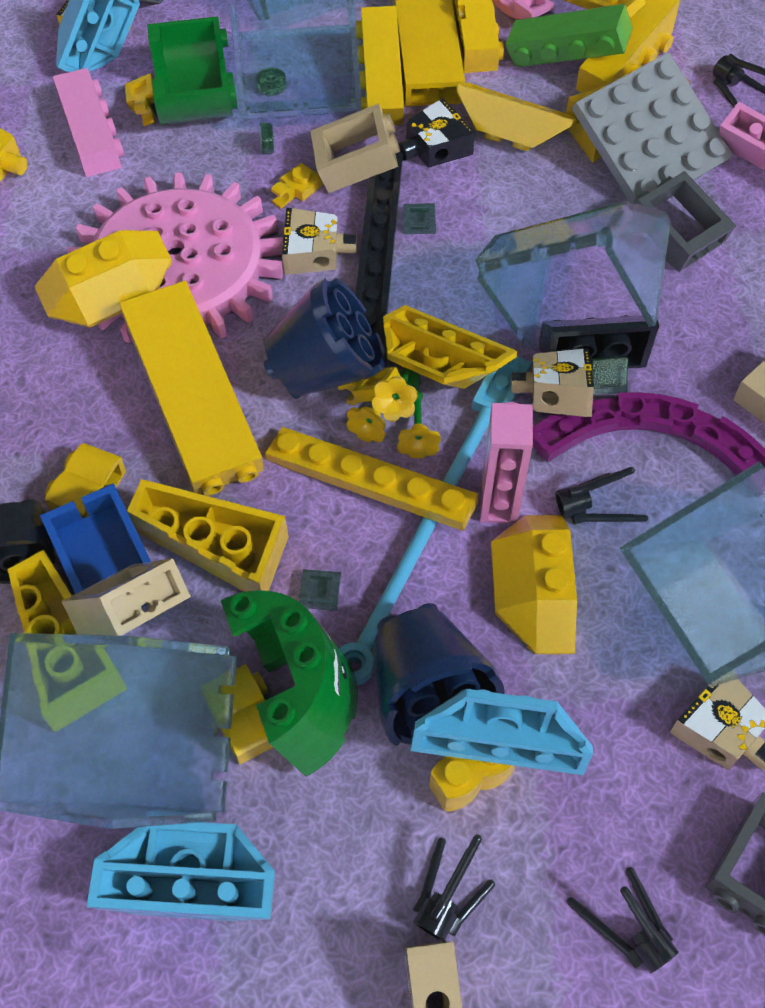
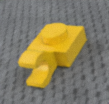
M152 73L125 83L126 103L131 111H135L136 115L141 114L144 126L155 122V115L151 104L154 103L152 79H155Z
M299 163L280 178V182H277L271 188V192L277 195L272 200V204L282 209L295 197L304 201L324 185L319 174L306 165Z
M396 367L384 368L371 378L338 386V389H347L352 392L346 399V403L349 405H356L359 402H370L375 397L374 387L377 382L381 380L389 381L392 377H401Z

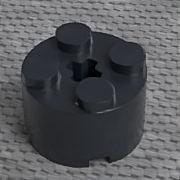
M26 499L21 502L0 504V584H11L8 569L43 549L53 565L55 563L54 546L40 515L47 512L42 509L41 503L37 500Z

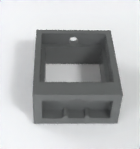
M685 171L674 178L668 176L651 192L648 190L642 192L634 200V208L628 218L662 257L678 272L725 243L736 227L734 222ZM673 196L705 229L704 232L688 242L681 237L655 208Z
M762 792L749 807L706 883L705 888L714 893L712 896L713 900L730 912H737L739 910L753 919V927L765 936V899L730 876L756 827L759 825L765 829V792Z

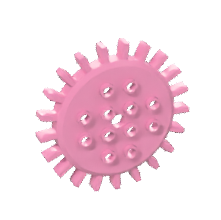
M175 173L173 189L158 191L157 185L151 176L144 178L146 195L133 199L125 189L120 187L116 191L121 207L115 212L98 203L93 206L96 220L102 224L99 229L82 224L77 225L76 231L80 242L87 244L119 230L158 231L167 251L172 248H182L183 250L179 254H169L173 262L166 271L161 283L163 286L159 287V289L186 280L205 325L210 323L213 331L220 339L227 337L223 317L233 311L247 323L254 320L252 307L245 301L249 295L268 303L273 299L271 285L259 281V277L282 279L283 277L282 261L262 259V257L282 255L283 237L260 239L278 232L275 215L252 221V219L263 213L261 198L256 196L239 206L236 204L241 198L239 184L233 182L222 195L214 193L212 175L205 174L199 189H187L182 173ZM68 247L67 254L81 247ZM121 313L97 324L98 328L105 330L119 317L124 318L123 314ZM124 321L120 328L124 342L131 343L132 338Z

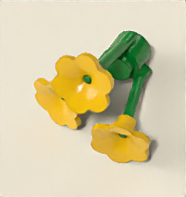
M408 368L398 370L401 377L394 376L389 381L381 380L376 383L374 387L375 397L372 400L371 408L366 406L360 409L352 407L347 412L349 420L346 426L348 430L357 434L359 439L368 443L372 440L382 442L385 438L384 429L386 428V422L381 418V413L390 422H395L400 417L408 418L414 413V425L411 429H404L398 434V452L408 454L410 458H424L425 456L436 455L439 452L440 434L437 431L429 430L427 426L422 424L421 402L423 394L419 391L420 377L416 372Z

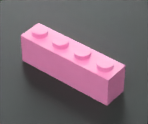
M88 68L53 76L85 176L89 177L122 168L119 157L124 156L123 148L119 137L113 139L114 136H117L112 117L106 118L110 114L105 98L99 99L103 95L98 79L92 80Z
M738 102L720 125L719 135L724 139L732 153L765 171V116Z
M516 402L492 403L481 478L480 522L514 524L518 521L533 447V405Z

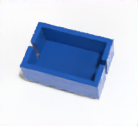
M114 483L81 497L89 514L88 517L82 519L74 501L40 515L75 594L130 565L151 562Z

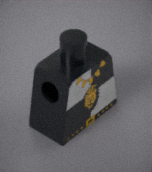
M443 98L408 119L406 123V140L398 143L400 151H403L404 161L418 155L429 168L473 155L475 132Z

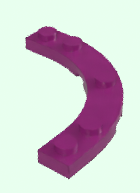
M623 392L618 393L617 397L596 401L593 398L592 417L552 414L533 426V447L547 462L586 439L600 434L619 430H651L683 438L707 450L725 464L753 493L765 487V448L731 420L724 416L718 419L711 414L699 410L698 404L677 397L654 393Z

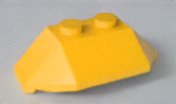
M469 82L460 83L457 86V92L476 130L484 132V137L489 140L501 142L503 138L512 141V146L520 150L529 151L530 147L534 148L579 122L574 115Z
M119 230L56 258L34 287L49 318L60 319L91 328L121 314L119 302L158 290L167 269L170 268L173 261L158 231Z
M403 305L383 316L387 360L443 385L465 389L517 357V351L407 305Z
M525 515L491 541L495 615L535 655L575 654L577 593L570 528L562 515Z

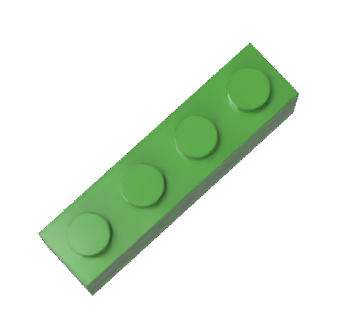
M619 4L515 20L505 45L514 66L519 67L624 54L633 27L626 5Z

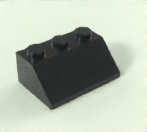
M645 315L542 322L540 331V351L545 353L589 348L592 371L643 368L647 366L659 329V322Z

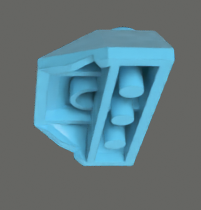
M69 0L58 28L56 67L67 72L88 68L90 73V71L103 67L116 59L120 54L139 8V0Z
M463 689L415 721L410 751L584 775L593 755V746L557 701L537 699L525 695L515 696L493 693L481 689Z
M149 819L122 838L107 852H103L94 859L86 907L142 916L219 921L270 920L275 870L237 824Z

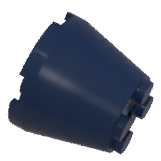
M324 278L314 284L268 335L263 338L268 358L264 361L266 372L272 379L278 378L294 399L371 378L384 369L385 352L379 334L375 333L372 335L371 327L363 315L367 310L351 289L337 278L332 281Z
M426 603L418 609L409 610L397 616H387L377 624L378 633L374 640V656L380 720L386 736L395 746H398L400 743L411 744L415 721L463 689H481L493 693H505L504 685L495 667L443 612L439 611L437 605Z

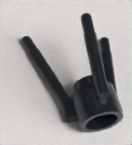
M729 54L720 58L715 64L713 76L716 78L713 84L721 89L730 104L735 107L738 102L726 85L731 84L735 86L741 80L765 94V86L744 74L745 71L743 70L745 68L765 76V68Z
M628 467L612 474L606 473L579 485L556 490V503L564 519L572 517L574 525L583 522L648 521V516L642 514L586 513V509L592 508V499L589 491L629 476L635 472V468Z
M479 834L474 835L468 848H466L442 895L434 892L430 899L446 844L444 838L438 839L421 895L413 908V911L418 913L413 923L444 942L448 933L456 936L462 923L495 887V882L488 880L456 915L454 914L458 906L451 901V898L482 841V837Z
M628 867L626 873L646 912L645 914L630 890L626 886L621 887L620 892L642 927V930L631 938L635 944L634 948L629 946L574 898L569 897L567 899V904L619 949L635 969L644 964L651 974L679 953L671 942L673 938L663 926L645 888L632 867Z

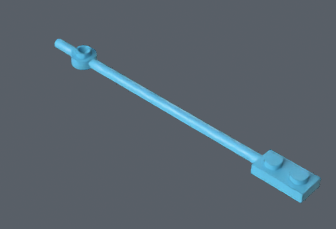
M517 356L484 378L472 401L471 408L478 411L479 414L443 482L457 486L489 426L492 403L515 401L518 393H511V372H530L531 361ZM423 517L358 641L345 644L339 648L349 662L355 661L362 666L360 670L354 672L357 686L367 682L373 674L374 658L370 650L378 633L377 624L380 620L389 616L437 524L436 521Z

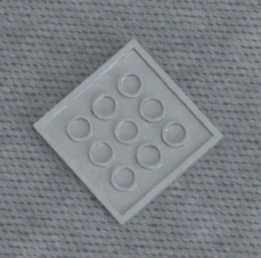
M669 52L579 100L571 108L633 208L634 200L646 190L649 192L653 191L668 176L674 178L685 171L693 180H696L734 156L724 139L719 135L716 126Z

